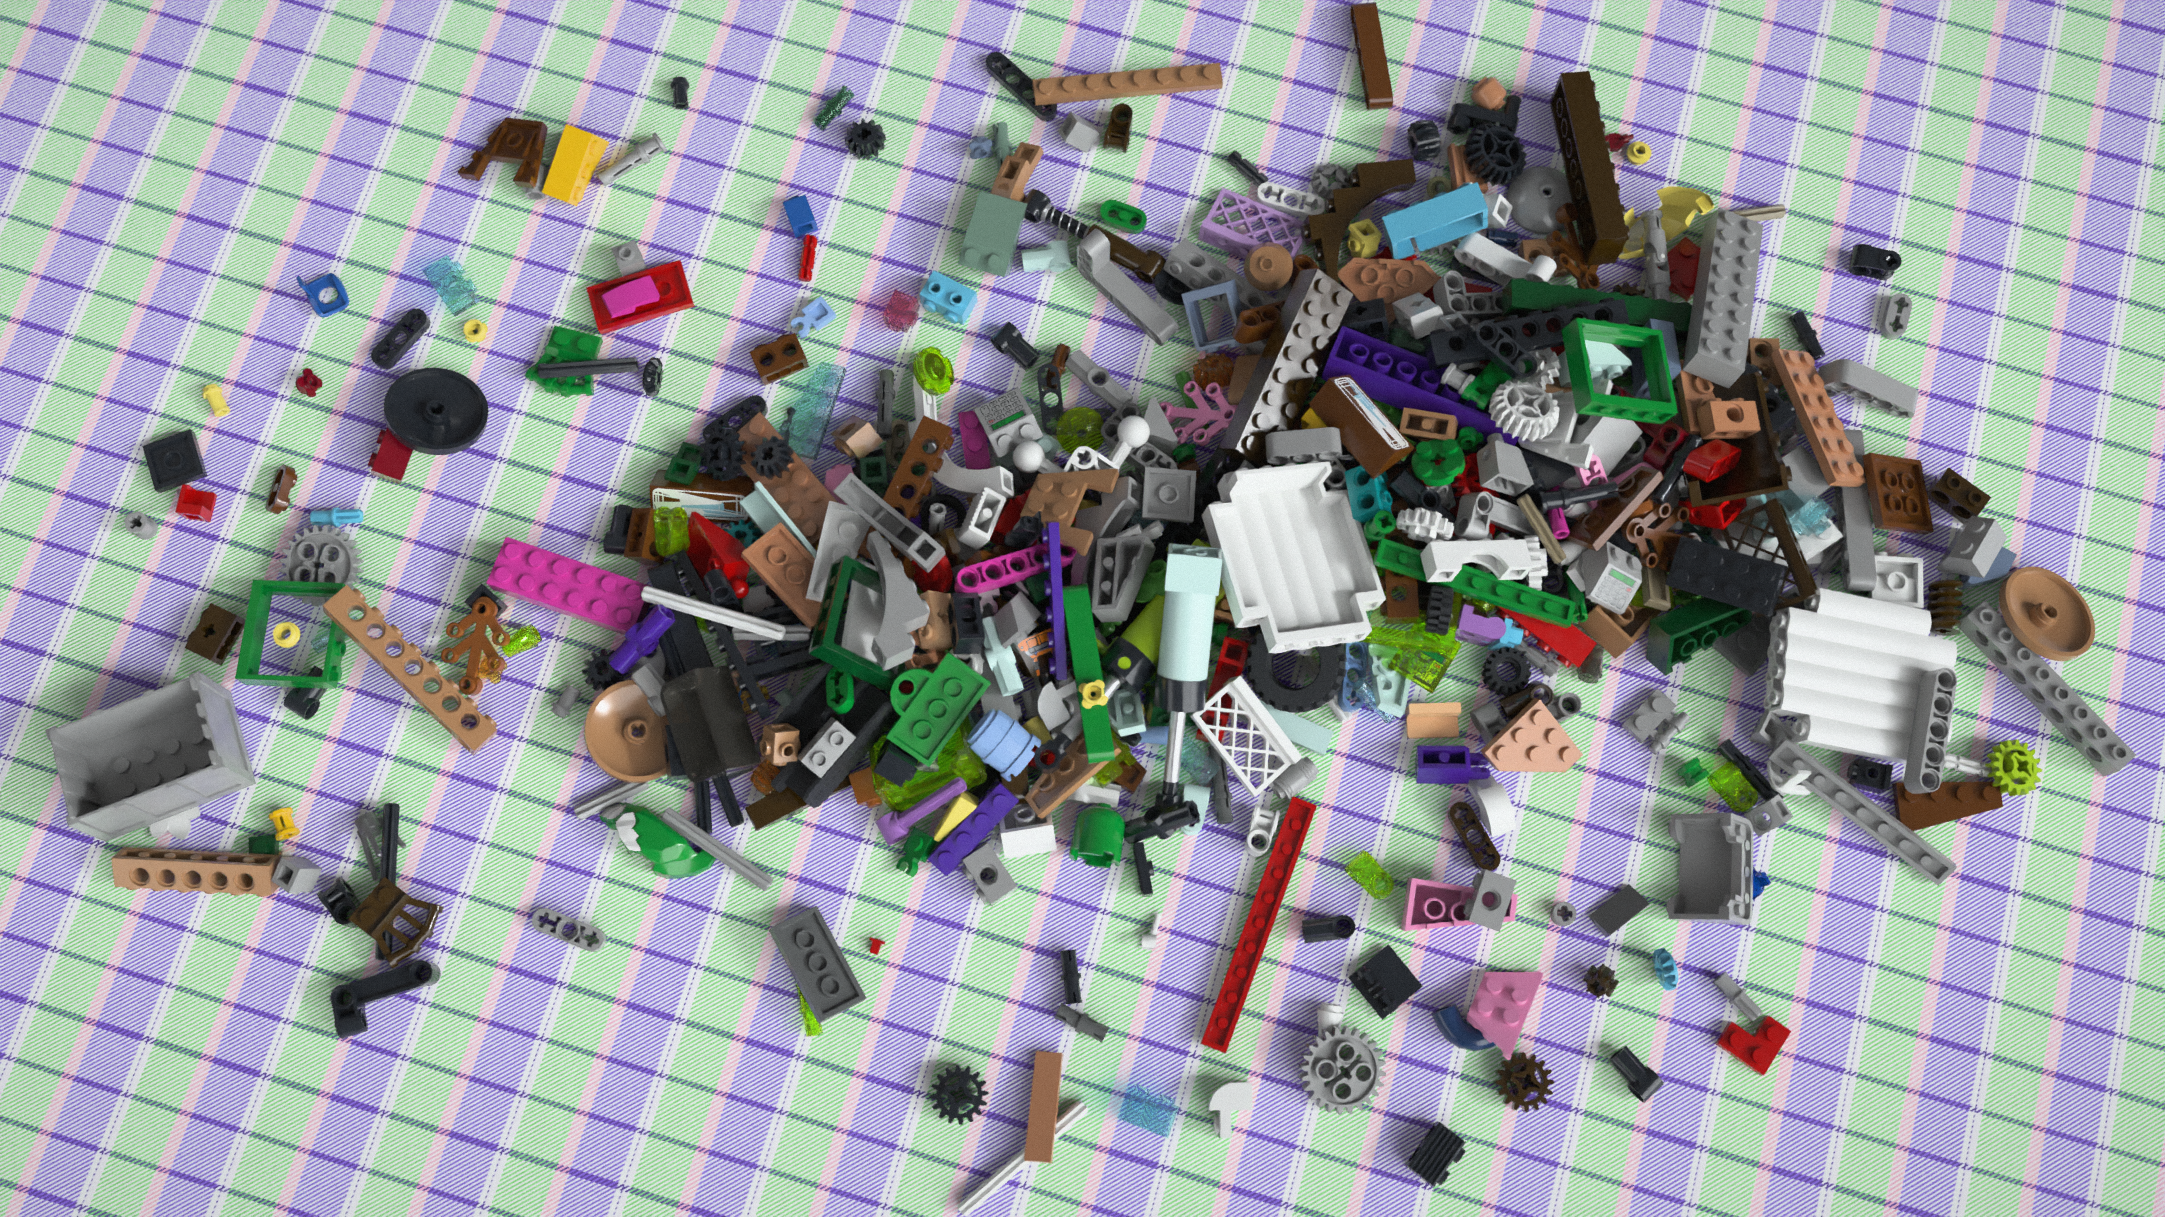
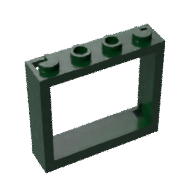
M844 555L831 563L808 653L888 692L891 690L895 678L905 670V662L883 671L881 666L833 643L849 578L883 595L878 572Z

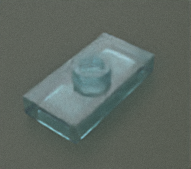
M1184 733L1180 766L1201 786H1205L1221 767Z

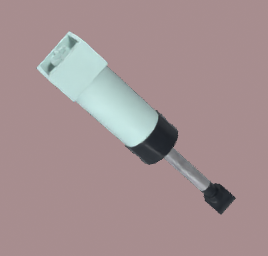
M1169 543L1165 601L1158 669L1155 676V694L1153 697V704L1155 706L1170 711L1163 786L1156 793L1155 805H1162L1163 808L1182 803L1178 784L1186 713L1202 711L1206 705L1207 674L1216 596L1219 595L1222 548Z

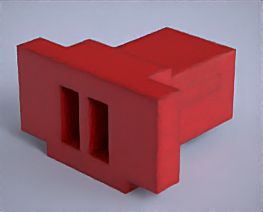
M870 937L869 940L872 941L869 953L878 955L880 947L886 941Z

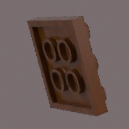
M1876 453L1863 455L1864 472L1867 479L1868 496L1871 502L1872 519L1875 528L1924 535L1934 532L1921 460Z

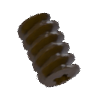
M1939 580L1929 584L1928 590L1931 593H1929L1927 598L1930 602L1927 605V610L1931 614V633L1942 636H1952L1960 633V631L1953 629V627L1961 625V621L1954 619V617L1961 616L1962 612L1955 610L1954 607L1962 606V602L1955 600V598L1962 597L1963 592L1955 590V588L1963 587V582Z

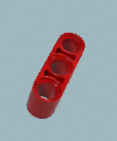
M1715 439L1693 450L1685 460L1683 471L1705 482H1710L1729 472L1737 465L1741 456V449Z

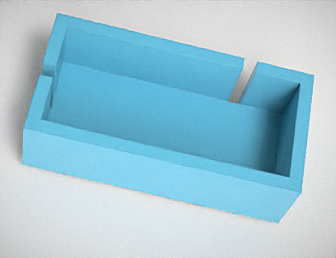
M1476 182L1473 184L1465 183L1459 186L1457 190L1449 193H1438L1433 199L1424 202H1414L1406 209H1396L1388 212L1386 216L1382 217L1384 237L1392 258L1400 260L1414 255L1415 251L1410 241V238L1413 237L1419 252L1487 228L1488 207L1479 184Z

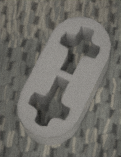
M1898 293L1887 302L1880 328L1885 338L1895 340L1906 331L1912 309V301L1909 296ZM1896 302H1900V306L1902 307V309L1898 313V305L1895 304ZM1894 320L1896 321L1895 328L1898 329L1896 332L1892 331L1893 328L1890 326Z

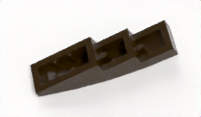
M849 776L844 778L828 798L852 787ZM787 786L782 792L776 791L745 807V810L755 831H759L802 813L804 809L811 806Z

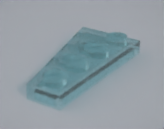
M821 362L806 385L805 393L792 407L794 410L788 420H784L779 428L781 430L779 434L800 457L817 460L847 371L844 366Z

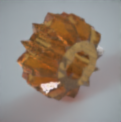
M1214 352L1210 356L1205 354L1204 359H1197V364L1193 366L1194 380L1202 388L1203 392H1206V387L1210 383H1217L1222 390L1223 387L1230 386L1234 364L1231 358L1226 357L1225 353L1218 355Z
M764 759L757 769L753 771L750 780L760 793L768 796L777 791L771 786V782L780 773V770L771 764L769 760Z

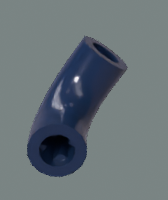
M1456 1003L1444 1006L1431 1013L1436 1026L1444 1038L1456 1047L1470 1051H1479L1496 1046L1494 1042L1489 1043L1483 1037L1480 1030L1474 1028L1462 1018Z

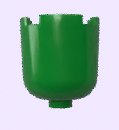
M1096 803V806L1085 808L1078 814L1069 851V858L1071 860L1077 861V858L1085 859L1087 866L1098 868H1111V863H1115L1117 867L1120 866L1125 821L1117 811L1111 809V805Z

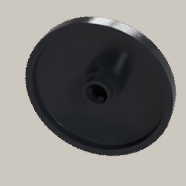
M422 368L404 374L390 386L384 399V419L391 434L406 447L424 454L449 455L463 451L481 438L488 422V404L482 390L468 377L444 368Z

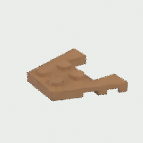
M1118 469L1038 474L1020 516L1033 517L1038 511H1041V522L1044 523V528L1045 521L1059 522L1060 543L1066 547L1070 546L1076 549L1078 554L1086 556L1094 538L1092 531L1073 528L1071 524L1086 489L1112 494L1119 477Z

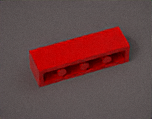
M1491 605L1497 610L1495 614L1502 620L1504 618L1512 619L1513 623L1517 625L1516 628L1524 630L1523 636L1527 638L1529 635L1537 640L1536 646L1546 653L1549 651L1557 655L1556 661L1566 668L1570 666L1579 668L1597 644L1573 624L1566 629L1512 610Z

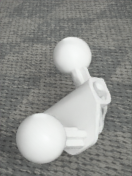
M1132 415L1124 418L1117 430L1119 442L1108 459L1090 447L1081 446L1074 451L1063 469L1045 458L1044 449L1040 444L1034 441H1024L1015 448L1013 461L1015 466L1025 473L1039 471L1042 474L1101 469H1118L1120 473V467L1131 449L1146 443L1150 435L1148 423L1142 417ZM1089 458V464L1086 462L1083 465L1081 464V460L1086 461Z

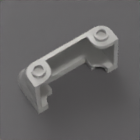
M1733 813L1671 814L1668 832L1675 842L1680 843L1679 894L1672 895L1666 904L1669 919L1685 922L1749 925L1753 914L1754 839L1750 820Z

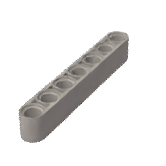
M1844 429L1847 440L1854 448L1853 453L1856 460L1864 471L1862 457L1865 455L1863 433L1861 430ZM1865 472L1863 475L1866 483L1859 487L1834 486L1838 530L1843 535L1839 539L1845 590L1873 591L1877 581L1870 502Z

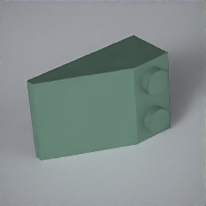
M980 191L963 241L958 264L1002 277L1010 275L1028 203Z

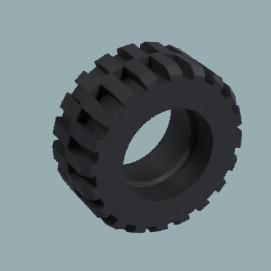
M1262 629L1255 633L1253 642L1249 643L1247 649L1249 651L1248 658H1245V665L1248 667V673H1246L1248 681H1251L1255 694H1258L1263 702L1273 706L1274 709L1289 713L1308 712L1318 709L1334 698L1335 693L1343 685L1342 681L1347 671L1345 669L1347 657L1342 643L1314 647L1320 657V670L1312 683L1301 688L1288 687L1275 676L1272 666L1275 653L1268 652Z

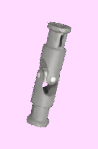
M1661 210L1645 211L1640 214V217L1644 223L1642 237L1648 288L1651 290L1652 299H1666L1672 302L1669 295L1671 281L1666 251V237L1661 225L1663 214Z

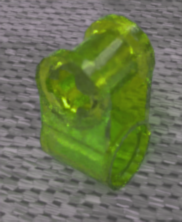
M664 506L657 508L653 518L657 552L662 556L674 555L683 549L687 552L690 547V541L688 537V516L685 509L681 507L670 509Z
M1726 762L1707 777L1712 789L1735 812L1743 813L1753 807L1758 801L1757 791L1732 762ZM1742 795L1746 798L1743 803L1739 799Z
M1362 850L1344 868L1346 873L1374 899H1385L1394 888L1392 877L1365 850ZM1383 881L1386 885L1384 889L1378 891L1376 889L1377 883Z

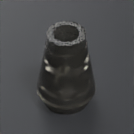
M1596 644L1580 667L1577 668L1578 678L1581 681L1594 684L1602 677L1604 650L1602 646Z

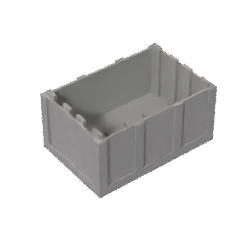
M200 672L189 675V678L161 689H151L143 692L142 696L105 710L101 708L93 711L92 715L61 727L54 726L45 730L47 739L51 741L68 811V816H66L68 826L105 842L256 784L232 694L229 690Z

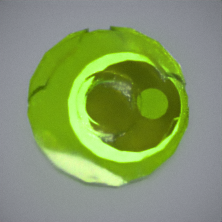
M930 346L919 350L914 356L913 373L916 381L929 395L939 396L949 392L950 386L954 383V370L947 356L943 357L940 354L941 350Z

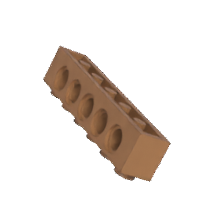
M123 847L111 858L115 887H126L128 890L145 888L152 889L153 891L178 890L181 893L202 891L206 894L221 892L230 893L235 896L256 894L259 897H266L272 895L280 887L271 881L280 862V855Z

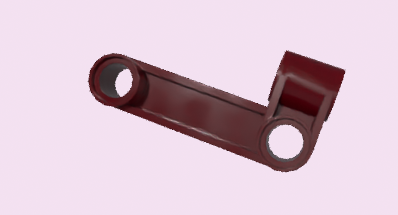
M1612 385L1610 395L1619 393V396L1636 398L1621 387ZM1670 419L1663 424L1634 421L1641 430L1654 438L1644 454L1643 462L1650 464L1656 470H1659L1661 474H1664L1673 460V454L1679 451L1689 433ZM1677 431V438L1671 442V435Z

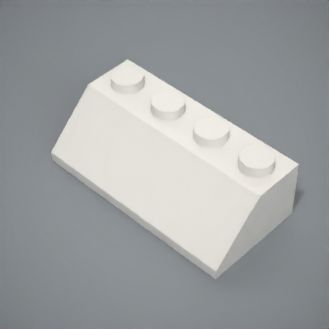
M855 559L863 565L877 571L876 566L867 563L861 559ZM852 580L841 647L880 666L871 651L873 638L879 635L882 626L883 595Z

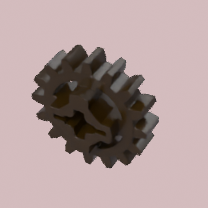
M1525 1052L1519 1053V1059L1512 1054L1510 1062L1505 1060L1500 1062L1503 1070H1495V1073L1500 1076V1080L1493 1081V1084L1500 1085L1501 1088L1496 1094L1505 1096L1502 1101L1503 1104L1512 1102V1110L1517 1111L1519 1106H1521L1522 1112H1528L1529 1106L1533 1110H1539L1538 1102L1547 1104L1548 1102L1544 1096L1553 1094L1548 1089V1085L1554 1084V1080L1547 1078V1075L1552 1071L1551 1069L1544 1070L1542 1068L1545 1064L1544 1060L1535 1062V1054H1531L1528 1059ZM1524 1064L1521 1066L1520 1071H1510L1514 1066ZM1535 1071H1537V1073L1539 1074L1541 1083L1538 1082L1535 1076ZM1515 1078H1525V1081L1532 1085V1087L1522 1088V1083ZM1507 1082L1510 1083L1513 1089L1512 1094L1507 1087ZM1531 1092L1537 1093L1533 1099L1524 1101L1527 1094Z

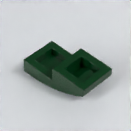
M683 441L677 456L672 457L664 479L689 486L702 466L704 457H701L700 453L704 452V449L699 445Z

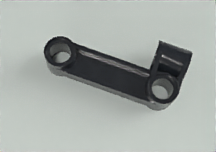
M417 961L407 966L335 987L331 992L330 1001L338 1036L344 1039L367 1032L368 1023L365 1005L436 984L441 976L439 966L432 962ZM427 966L429 976L422 980L420 977L421 970ZM349 991L351 999L347 1004H344L343 996Z

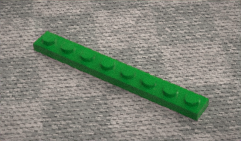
M1384 538L1379 540L1373 565L1427 582L1420 556L1422 551ZM1462 565L1461 570L1452 581L1427 582L1439 587L1453 588L1454 592L1566 629L1571 626L1576 602L1510 580H1498L1495 575Z

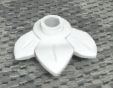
M199 806L149 825L151 835L156 838L169 831L174 837L185 840L191 831L190 819L200 816Z

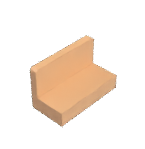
M1461 702L1408 704L1405 709L1407 738L1458 737V716L1461 713Z

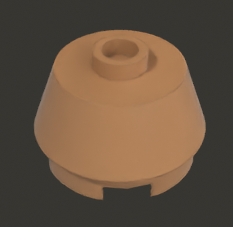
M1264 242L1256 245L1248 252L1244 261L1246 279L1253 287L1261 291H1274L1283 287L1290 279L1293 271V262L1289 252L1283 246L1274 242Z

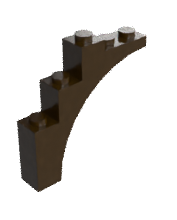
M1413 159L1356 164L1349 174V185L1353 188L1333 189L1325 199V211L1328 214L1308 215L1301 224V237L1305 239L1306 247L1316 246L1314 247L1313 254L1315 261H1318L1320 270L1337 283L1339 249L1347 227L1362 209L1375 200L1412 188L1416 183Z

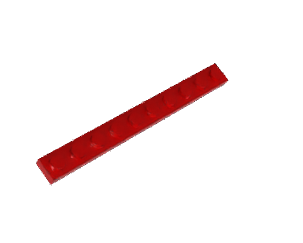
M1294 796L1291 798L1200 1044L1224 1054L1227 1052L1317 805Z

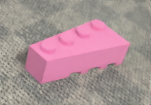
M1408 878L1401 930L1411 931L1474 925L1475 923L1465 920L1466 914L1463 913L1466 900L1468 898L1472 899L1475 889L1467 886ZM1491 892L1483 894L1482 903L1484 906L1489 907L1494 903V896ZM1512 894L1503 922L1515 921L1518 894Z

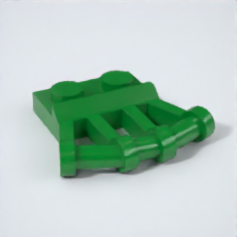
M555 325L548 345L545 346L544 355L534 366L527 370L525 378L529 381H535L544 388L545 392H558L563 397L569 398L571 395L581 394L594 396L593 375H585V384L575 385L577 376L567 377L566 382L562 384L558 383L559 377L541 379L538 375V365L550 363L553 359L555 363L597 360L603 343L602 338Z

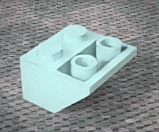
M1585 340L1593 385L1600 384V380L1603 379L1612 380L1619 377L1625 369L1632 365L1631 360L1614 345ZM1564 351L1558 356L1561 369L1558 370L1560 374L1558 378L1561 387H1571L1567 358Z

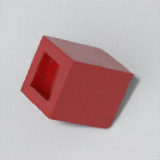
M183 484L175 512L188 520L211 522L217 494L195 490L190 485Z

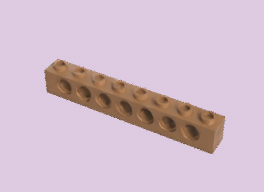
M346 585L323 604V612L473 756L497 735V729L495 728L497 723L489 715L483 716L477 710L478 705L469 696L464 698L458 692L460 688L450 678L445 680L439 674L441 672L440 668L433 661L427 662L421 657L422 651L414 643L408 644L402 638L404 635L394 624L389 626L383 620L385 616L377 607H369L364 602L366 600L365 596L358 589L352 590ZM354 610H359L364 614L358 620L351 619L348 615ZM372 628H378L383 632L377 638H372L367 634ZM391 646H397L401 649V652L397 656H390L386 653V650ZM410 664H415L419 666L420 670L416 674H409L405 671V668ZM428 682H434L439 688L435 692H427L424 689V685ZM447 700H453L458 706L454 710H446L442 704ZM465 718H472L475 720L476 725L468 729L463 727L461 722Z

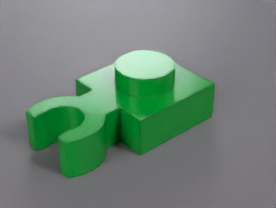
M914 827L902 848L906 855L898 861L896 868L903 872L906 870L905 874L914 877L918 872L919 861L924 863L927 861V857L937 841L929 834Z

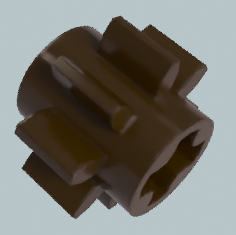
M1605 964L1598 968L1591 965L1587 971L1588 973L1583 978V981L1587 983L1586 991L1597 998L1604 994L1610 997L1619 984V981L1614 979L1615 970H1611Z

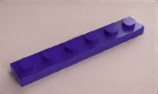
M1045 521V528H1041L1042 543H1046L1047 554H1043V568L1048 570V580H1044L1045 596H1049L1050 606H1046V621L1051 622V632H1047L1048 648H1052L1053 658L1048 659L1049 673L1054 674L1056 680H1067L1059 522Z

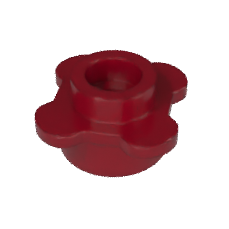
M305 368L302 371L303 374L296 378L295 384L300 393L312 398L316 396L317 389L323 386V382L313 374L310 368Z

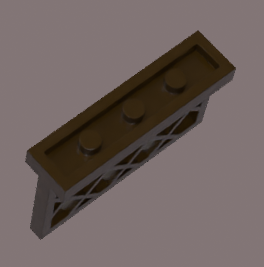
M1771 499L1763 505L1739 514L1730 524L1739 522L1746 525L1740 539L1732 537L1727 527L1721 529L1730 550L1739 552L1742 544L1755 549L1754 557H1757L1759 551L1773 556L1772 562H1775L1777 558L1787 562L1789 567L1778 600L1780 598L1784 602L1777 604L1774 612L1820 595L1780 499ZM1762 511L1766 512L1769 519L1765 529L1751 524L1755 514ZM1749 517V519H1748L1747 522L1741 521V520H1743V519ZM1770 526H1772L1774 533L1769 532ZM1750 527L1763 532L1757 546L1744 541ZM1767 534L1776 537L1778 540V546L1774 553L1761 548ZM1733 540L1738 542L1736 548L1733 543ZM1780 550H1782L1784 557L1778 555ZM1790 573L1792 574V577H1793L1794 581L1788 579L1789 576H1790ZM1786 582L1796 585L1800 596L1792 599L1781 596ZM1755 612L1757 618L1765 616L1763 614Z

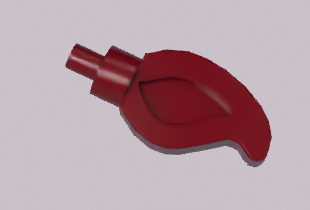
M1611 133L1605 136V140L1610 144L1611 152L1619 151L1624 144L1634 139L1633 134L1621 135L1619 133Z

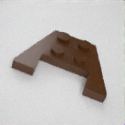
M506 117L486 139L489 143L484 149L476 151L471 156L473 161L467 168L462 166L458 174L463 179L479 181L490 161L519 164L520 167L512 181L518 187L535 189L548 127L541 121Z

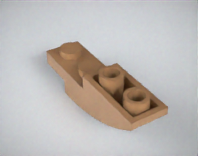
M1021 142L1014 155H1007L1003 161L991 193L1023 202L1026 197L1023 189L1044 153L1042 147Z

